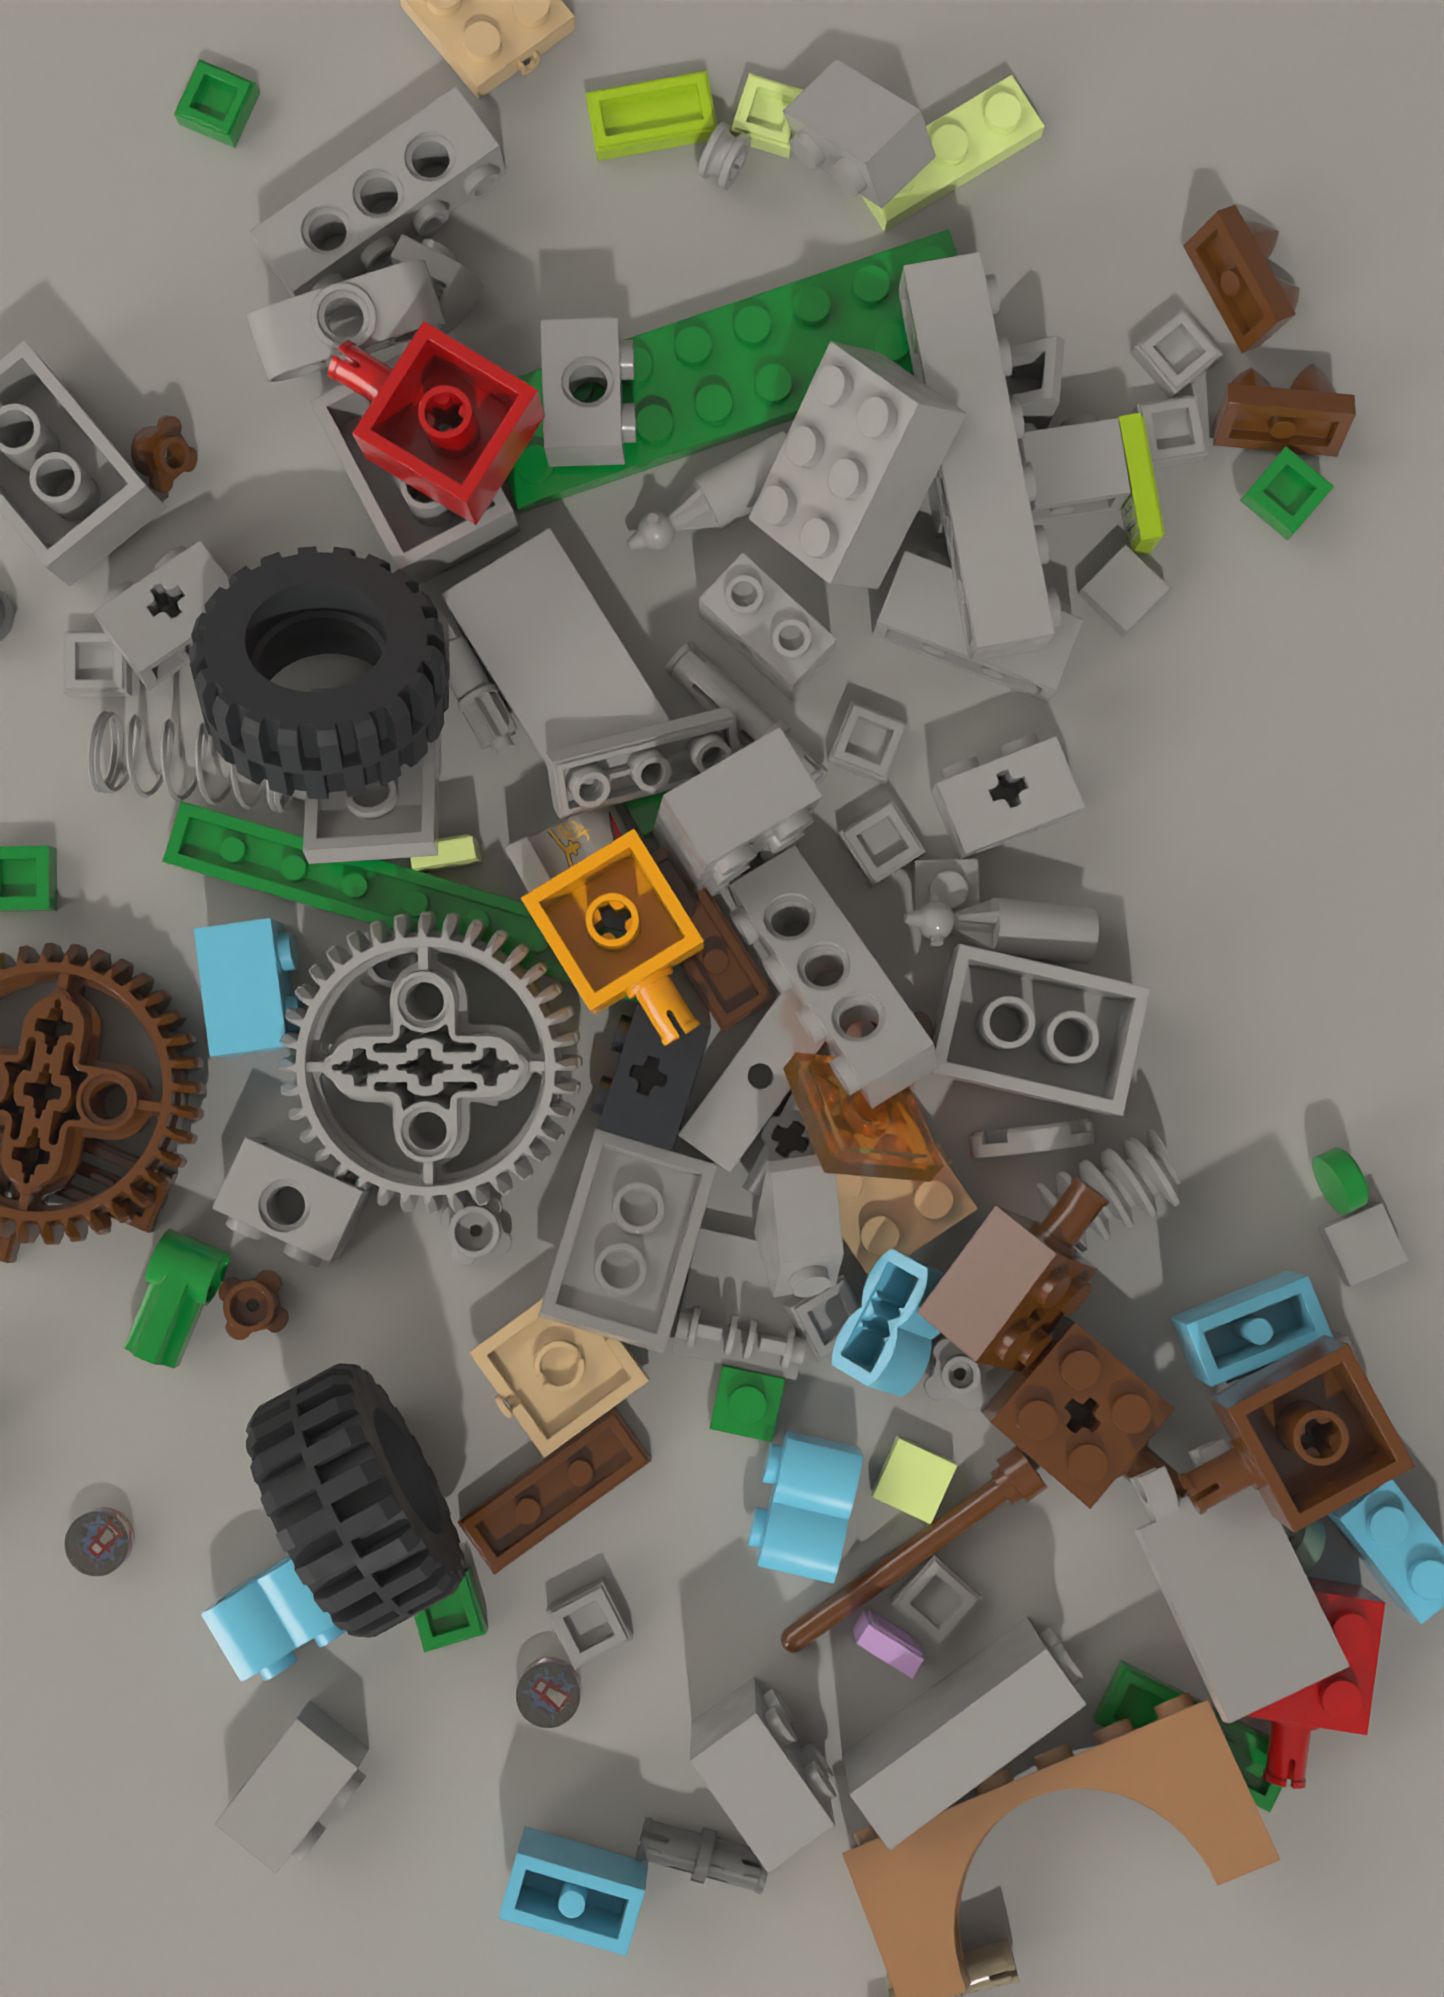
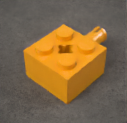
M632 829L521 897L537 926L594 1016L626 996L629 999L636 997L660 1035L664 1046L680 1038L667 1013L671 1012L685 1035L700 1025L698 1019H695L669 976L674 972L673 967L704 949V941L635 829ZM610 909L618 917L626 913L631 916L624 923L627 933L618 939L610 932L601 936L597 933L604 926L601 915Z

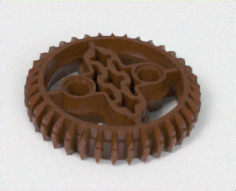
M46 943L41 955H39L35 948L25 945L19 947L17 963L10 955L3 952L0 953V1000L17 990L29 986L58 983L56 990L52 991L48 996L41 998L28 1010L23 1023L19 1049L0 1047V1125L5 1126L0 1151L1 1165L8 1180L20 1192L19 1201L0 1194V1238H9L16 1230L19 1243L33 1244L39 1234H41L44 1244L59 1245L65 1232L71 1242H82L87 1239L88 1225L97 1235L108 1234L111 1232L112 1227L110 1213L120 1223H130L134 1220V1210L130 1200L142 1208H151L155 1204L154 1195L147 1186L151 1183L155 1187L168 1190L173 1185V1181L161 1169L166 1164L177 1168H184L187 1164V1159L184 1155L174 1150L178 1142L194 1145L198 1140V1136L195 1133L183 1130L186 1118L201 1120L204 1116L203 1109L188 1106L189 1095L199 1096L206 1092L204 1083L188 1081V1073L199 1071L204 1067L201 1058L196 1056L184 1057L182 1053L197 1043L196 1036L190 1032L174 1034L184 1024L187 1017L184 1012L177 1009L163 1013L170 1005L172 1000L171 994L163 989L150 994L155 981L151 975L141 972L132 978L134 965L127 960L119 959L111 966V954L104 950L97 949L88 958L86 947L79 944H71L64 955L60 945ZM86 987L94 988L113 997L132 1012L143 1025L154 1044L160 1061L163 1089L161 1098L157 1099L155 1097V1092L149 1079L138 1069L120 1063L100 1061L103 1042V1020L97 1007L84 997ZM68 1022L73 1024L71 1036H55L57 1025H66ZM28 1066L32 1067L31 1071H28L25 1068H27ZM81 1072L88 1074L85 1080L80 1079ZM121 1085L127 1094V1106L120 1116L111 1119L106 1113L104 1101L112 1088ZM46 1087H61L62 1094L59 1100L44 1099ZM21 1107H25L24 1114L18 1111ZM80 1115L81 1119L78 1121L73 1120V1116ZM153 1117L158 1119L153 1136L144 1153L130 1171L115 1184L96 1195L77 1202L47 1205L50 1194L64 1189L75 1178L82 1161L84 1142L87 1137L104 1140H126L139 1134ZM41 1149L50 1151L48 1164L30 1162L31 1150Z

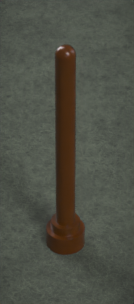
M1016 1445L996 1459L999 1466L990 1472L993 1479L787 1627L781 1634L783 1648L791 1653L801 1651L1009 1500L1012 1505L1022 1498L1029 1502L1047 1489V1485L1022 1450Z

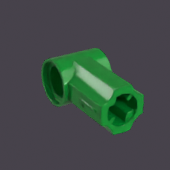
M169 1228L160 1238L150 1258L145 1275V1281L150 1284L123 1348L131 1352L134 1357L151 1364L163 1365L173 1369L178 1367L204 1305L207 1306L211 1303L225 1277L230 1262V1253Z

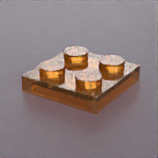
M795 1052L783 1070L824 1173L930 1182L944 1167L909 1086L876 1107L871 1108L860 1091L855 1092L851 1096L845 1091L829 1063L836 1057Z

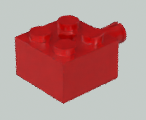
M425 321L420 325L394 368L358 348L352 341L347 340L339 346L338 351L346 356L345 360L343 361L334 355L328 368V377L335 382L342 383L372 402L352 432L365 458L474 525H477L545 417L538 390ZM461 419L462 423L457 428H448L445 432L440 431L439 427L443 423L448 426H454Z
M1307 1577L1350 1667L1246 1715L1247 1717L1271 1721L1266 1765L1262 1774L1263 1779L1267 1782L1286 1787L1287 1779L1291 1780L1290 1786L1292 1789L1305 1788L1311 1731L1323 1728L1368 1735L1385 1602L1363 1585Z

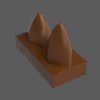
M1232 205L1218 210L1183 247L1241 353H1245L1260 347L1296 315L1295 309L1299 299L1300 288L1286 280L1275 277L1266 261L1275 248L1279 231L1261 223L1244 221L1237 206Z
M1313 363L1299 373L1290 389L1272 387L1260 373L1250 367L1236 376L1231 383L1227 384L1213 423V446L1281 452L1287 446L1294 453L1337 457L1356 415L1355 395L1337 393L1331 381Z

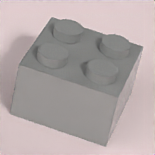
M753 1677L692 1721L689 1761L769 1874L835 1826L831 1800L836 1797V1793L828 1780L833 1776L832 1770L819 1749L811 1741L802 1746L790 1726L795 1722V1718L784 1699L775 1688L765 1693L755 1677Z

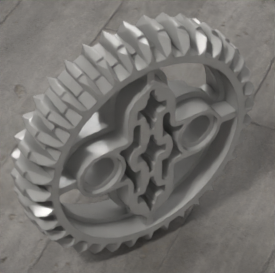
M425 911L420 914L418 931H415L411 918L407 913H403L394 917L395 936L392 935L388 925L383 920L370 923V935L373 944L359 930L349 933L347 935V942L352 955L339 945H334L326 951V954L335 970L321 963L314 964L309 969L312 979L320 986V989L313 985L302 984L295 990V995L299 1000L308 1005L309 1008L292 1007L286 1011L285 1018L290 1023L301 1028L300 1032L290 1031L279 1040L285 1047L296 1049V1055L284 1057L278 1061V1068L280 1070L296 1072V1080L281 1086L282 1095L290 1097L299 1094L301 1099L299 1105L288 1111V1118L299 1120L307 1116L311 1126L299 1134L300 1141L308 1143L318 1137L324 1145L323 1148L316 1152L314 1156L315 1162L322 1164L334 1156L341 1163L332 1174L334 1178L343 1180L352 1171L359 1176L354 1184L357 1189L366 1191L372 1184L379 1186L376 1196L378 1205L386 1206L395 1195V1192L401 1193L400 1205L402 1211L411 1212L416 1207L419 1196H424L427 1213L437 1214L443 1203V1195H446L454 1212H461L466 1207V1190H468L473 1200L479 1206H483L491 1199L488 1182L501 1195H507L513 1189L512 1178L508 1170L517 1178L527 1181L533 1175L534 1170L525 1155L537 1162L545 1163L551 1156V1152L540 1137L559 1143L565 1135V1130L551 1120V1117L571 1119L574 1115L575 1107L569 1102L559 1099V1094L576 1095L581 1089V1082L573 1078L563 1077V1071L579 1069L583 1065V1058L576 1054H563L562 1047L577 1043L580 1040V1033L578 1030L559 1032L557 1023L564 1022L572 1017L574 1014L571 1006H562L552 1011L548 1001L558 996L563 991V988L558 982L551 984L543 991L539 988L535 980L543 976L548 970L544 962L534 965L528 972L519 965L530 951L528 946L521 944L507 956L501 950L508 940V932L502 929L496 931L488 944L481 941L485 931V922L483 920H473L467 929L466 935L460 934L461 919L459 914H447L443 922L442 931H437V919L434 912ZM415 952L418 955V961L401 971L392 984L390 1024H366L352 1027L337 1037L328 1054L321 1051V1044L327 1020L334 1005L347 987L372 966L397 955ZM439 953L456 954L471 959L487 967L508 983L518 994L533 1019L541 1051L535 1053L523 1035L510 1026L471 1024L469 1022V998L466 984L455 969L438 959ZM421 982L432 983L442 992L444 1005L440 1014H426L416 1004L415 992ZM445 1024L448 1025L449 1034L436 1031ZM410 1030L424 1033L407 1045L387 1044L396 1041ZM453 1040H454L455 1042H459V1043H474V1044H472V1045H454ZM492 1048L496 1049L498 1059L508 1060L509 1064H515L506 1067L498 1077H493L492 1066L482 1065L481 1062H474L485 1057L492 1051ZM429 1049H431V1055L434 1060L443 1061L444 1064H451L443 1067L433 1077H430L428 1066L419 1065L418 1062H410L428 1052ZM365 1050L369 1060L378 1061L379 1064H387L368 1075V1077L366 1067L356 1065L355 1062H347L362 1054ZM538 1072L541 1075L539 1094L529 1119L517 1136L491 1158L466 1169L446 1172L443 1169V1164L458 1156L469 1141L471 1102H496L510 1099L524 1089L532 1073ZM324 1073L326 1077L331 1079L340 1092L353 1100L391 1102L396 1143L406 1156L422 1164L423 1171L415 1172L393 1166L374 1156L356 1142L343 1127L333 1111L324 1089L322 1074ZM452 1082H471L465 1084L452 1097L439 1093ZM414 1094L421 1095L422 1097L415 1100ZM432 1112L443 1119L447 1128L445 1140L432 1141L423 1136L418 1126L420 1113Z

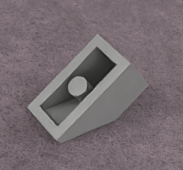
M832 1152L767 1163L754 1234L773 1298L791 1294L797 1297H811L836 1285L844 1250L836 1168Z

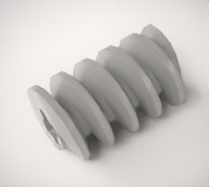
M1151 1127L1146 1131L1148 1149L1138 1139L1130 1137L1123 1142L1125 1160L1110 1148L1101 1153L1102 1172L1088 1160L1078 1164L1079 1178L1110 1201L1106 1207H1103L1088 1228L1095 1231L1104 1241L1111 1239L1109 1219L1115 1217L1128 1230L1134 1227L1132 1207L1136 1205L1151 1219L1156 1217V1195L1161 1194L1174 1207L1180 1205L1178 1190L1180 1180L1163 1142ZM1064 1171L1057 1173L1055 1176L1056 1195L1040 1182L1035 1184L1036 1192L1047 1215L1072 1183L1071 1180L1073 1178ZM1086 1232L1075 1245L1082 1253L1088 1250Z

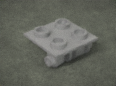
M700 1228L693 1251L672 1353L797 1380L800 1364L802 1365L807 1339L799 1337L783 1306L785 1302L794 1298L795 1295L791 1294L773 1298L755 1239Z

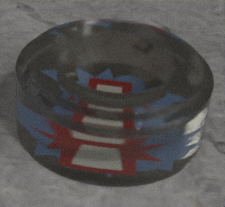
M107 1507L95 1508L78 1517L70 1525L65 1536V1553L71 1565L79 1572L88 1576H104L115 1571L128 1560L134 1548L135 1534L130 1521L121 1512Z
M544 1657L535 1660L523 1671L517 1685L516 1702L520 1713L528 1722L541 1728H554L565 1724L573 1717L580 1703L582 1694L580 1677L572 1665L560 1658Z

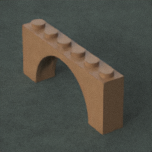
M1190 1692L1154 1706L1153 1708L1158 1720L1134 1730L1128 1717L1093 1732L1098 1746L1074 1755L1069 1743H1066L1033 1757L1038 1770L1034 1773L1013 1780L1009 1768L997 1772L975 1787L978 1796L955 1806L952 1804L890 1851L872 1826L853 1833L858 1846L843 1852L842 1855L896 1997H952L968 1989L971 1979L965 1964L961 1945L960 1906L969 1867L975 1853L991 1829L1011 1810L1037 1796L1066 1789H1091L1118 1794L1134 1800L1159 1814L1184 1835L1208 1867L1217 1886L1280 1861L1281 1859L1209 1701L1205 1700L1194 1704Z

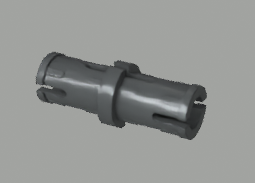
M649 1817L645 1818L639 1839L640 1845H638L636 1852V1861L642 1862L643 1860L691 1873L690 1881L704 1884L705 1879L709 1878L762 1894L768 1873L749 1846L716 1838V1830L703 1827L701 1833L653 1821Z

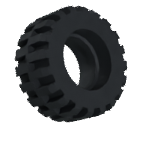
M316 546L297 548L298 554L281 557L280 552L265 556L260 561L261 566L250 570L247 566L243 567L228 579L230 587L227 590L219 587L204 605L206 613L202 612L199 615L191 633L193 645L189 649L190 668L208 735L212 736L215 749L224 761L233 765L236 764L237 772L251 782L260 784L266 779L271 791L293 796L294 791L299 790L306 791L307 798L329 799L330 792L346 791L347 797L367 792L366 785L379 781L381 786H384L401 776L400 767L403 764L413 767L428 753L427 742L432 743L439 737L445 724L444 712L449 708L443 625L438 621V613L434 603L427 594L419 591V584L405 572L398 569L391 573L390 563L371 554H368L366 559L356 557V553L352 549L334 547L333 553L317 552ZM320 654L348 655L364 660L374 666L357 681L329 691H296L271 682L272 678L288 665L300 659Z
M339 1363L258 1406L247 1424L246 1433L248 1437L246 1439V1449L252 1459L250 1469L254 1482L258 1484L262 1495L260 1500L266 1515L271 1518L277 1531L275 1535L284 1552L287 1551L295 1566L296 1574L303 1585H307L313 1593L314 1601L320 1609L331 1615L332 1622L340 1630H347L348 1635L354 1637H376L454 1594L465 1575L463 1568L465 1560L464 1553L459 1547L461 1541L457 1528L453 1525L450 1517V1509L446 1499L439 1490L438 1481L431 1467L428 1466L422 1454L420 1445L407 1428L405 1419L397 1407H394L390 1402L386 1391L380 1384L375 1383L373 1376L367 1370L361 1369L360 1365Z

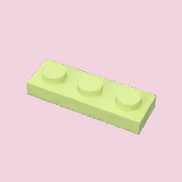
M1010 75L926 126L936 157L883 208H880L863 196L862 198L885 232L1040 139L1045 126L1013 75Z

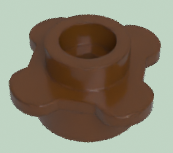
M169 415L160 417L157 427L147 426L139 430L131 445V459L135 468L142 475L149 477V485L153 490L162 493L170 491L174 480L183 472L193 471L197 464V452L193 447H189L181 434L182 425L180 420Z
M263 1270L258 1273L256 1278L243 1281L236 1277H231L220 1285L218 1294L219 1298L224 1301L223 1312L227 1320L225 1328L230 1337L236 1340H244L252 1332L267 1329L272 1333H276L286 1327L289 1321V1314L286 1309L281 1307L278 1291L282 1286V1280L276 1272ZM251 1299H256L259 1302L257 1311L249 1309L248 1302Z

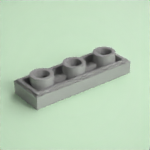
M727 706L545 752L555 812L561 819L678 787L739 751L736 715Z
M791 989L778 996L678 1135L729 1173L826 1041L824 1039L815 1044L810 1039L795 1013V1010L802 1007ZM757 1064L766 1065L772 1072L770 1085L763 1089L753 1087L748 1081L749 1069Z

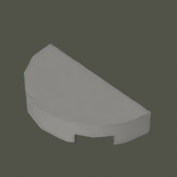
M1089 1118L972 1132V1136H968L971 1158L1033 1153L1096 1143L1093 1120L1090 1121Z

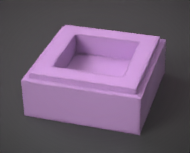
M864 1609L852 1628L856 1644L913 1679L924 1661L918 1639L874 1611Z

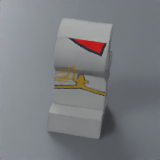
M611 805L573 815L567 820L531 838L525 837L505 847V850L528 892H531L628 833L629 830L616 806Z

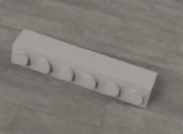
M981 252L904 265L898 293L914 376L967 413L934 480L969 662L1045 649L1055 635L1054 628L1061 626V606L1056 589H1046L1042 565L1049 562L1048 539L1044 526L1042 524L1034 526L1030 502L1035 501L1037 497L1036 478L1031 462L1022 463L1017 439L1024 437V417L1019 399L1009 400L1005 377L1012 374V357L1007 337H997L993 314H998L1000 311V296L996 277L994 274L985 275Z

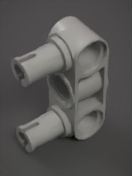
M424 259L405 261L259 308L246 316L268 382L284 381L327 368L334 355L344 361L346 356L341 354L338 348L347 340L352 341L358 348L370 354L411 341L423 321L438 330L446 326ZM352 305L363 311L364 321L362 328L352 337L342 338L335 336L330 328L332 314L341 306Z

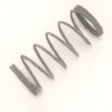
M103 711L92 724L87 748V772L92 788L98 793L114 794L123 788L130 777L132 786L139 796L144 798L153 795L164 780L167 791L178 802L188 798L198 783L204 799L213 806L224 800L231 786L239 804L247 810L259 802L265 788L267 790V801L273 812L279 811L283 813L291 803L293 796L271 791L266 779L261 782L257 795L252 802H244L238 786L236 764H230L229 777L220 796L215 800L210 798L206 792L202 773L208 743V733L204 722L198 726L196 734L195 775L185 794L181 796L175 794L168 774L174 744V723L170 718L164 722L161 732L160 760L162 769L151 790L147 792L141 790L134 773L141 730L140 719L136 714L129 719L126 732L127 769L120 783L114 787L120 773L123 756L121 722L114 712L108 713ZM109 722L111 752L108 770L103 781L100 771V748L105 726ZM133 728H134V741H133V747H132V737H133Z

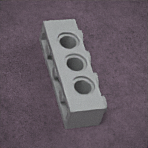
M455 85L249 232L262 256L292 297L363 275L367 271L373 272L385 268L392 262L391 254L402 234L411 239L418 235H431L446 223L449 214L469 199L473 201L482 199L495 189L500 181V177L506 174L500 145ZM440 163L448 166L442 175L435 178H426L420 175L431 164ZM392 199L397 201L395 207L385 214H373L370 212L371 207L380 200ZM335 234L346 236L343 244L335 250L324 251L319 249L322 241L328 236Z
M795 845L729 885L737 908L729 912L737 930L748 945L757 940L760 942L769 956L762 961L767 974L781 994L790 989L793 991L802 1007L795 1010L801 1025L815 1044L824 1039L836 1055V1058L829 1062L830 1066L850 1096L860 1091L870 1107L874 1108L939 1068L933 1041ZM803 923L808 925L805 931L797 936L785 937L780 935L781 931L790 924ZM836 971L842 974L841 978L833 985L822 987L813 984L814 979L823 972ZM868 1020L877 1024L876 1029L865 1037L857 1038L846 1034L848 1028L858 1021Z

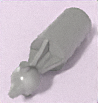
M780 431L693 478L691 485L668 514L650 512L640 520L638 530L626 541L630 550L646 547L652 550H661L671 544L676 531L713 527L720 530L750 514L787 436L786 433Z
M931 895L929 896V903L925 904L921 909L904 914V922L918 928L925 937L930 939L932 946L943 945V938L954 932L985 950L1020 958L1088 964L1095 955L1099 939L1097 911L1093 907L993 897L989 901L953 912L947 904L941 901V896Z

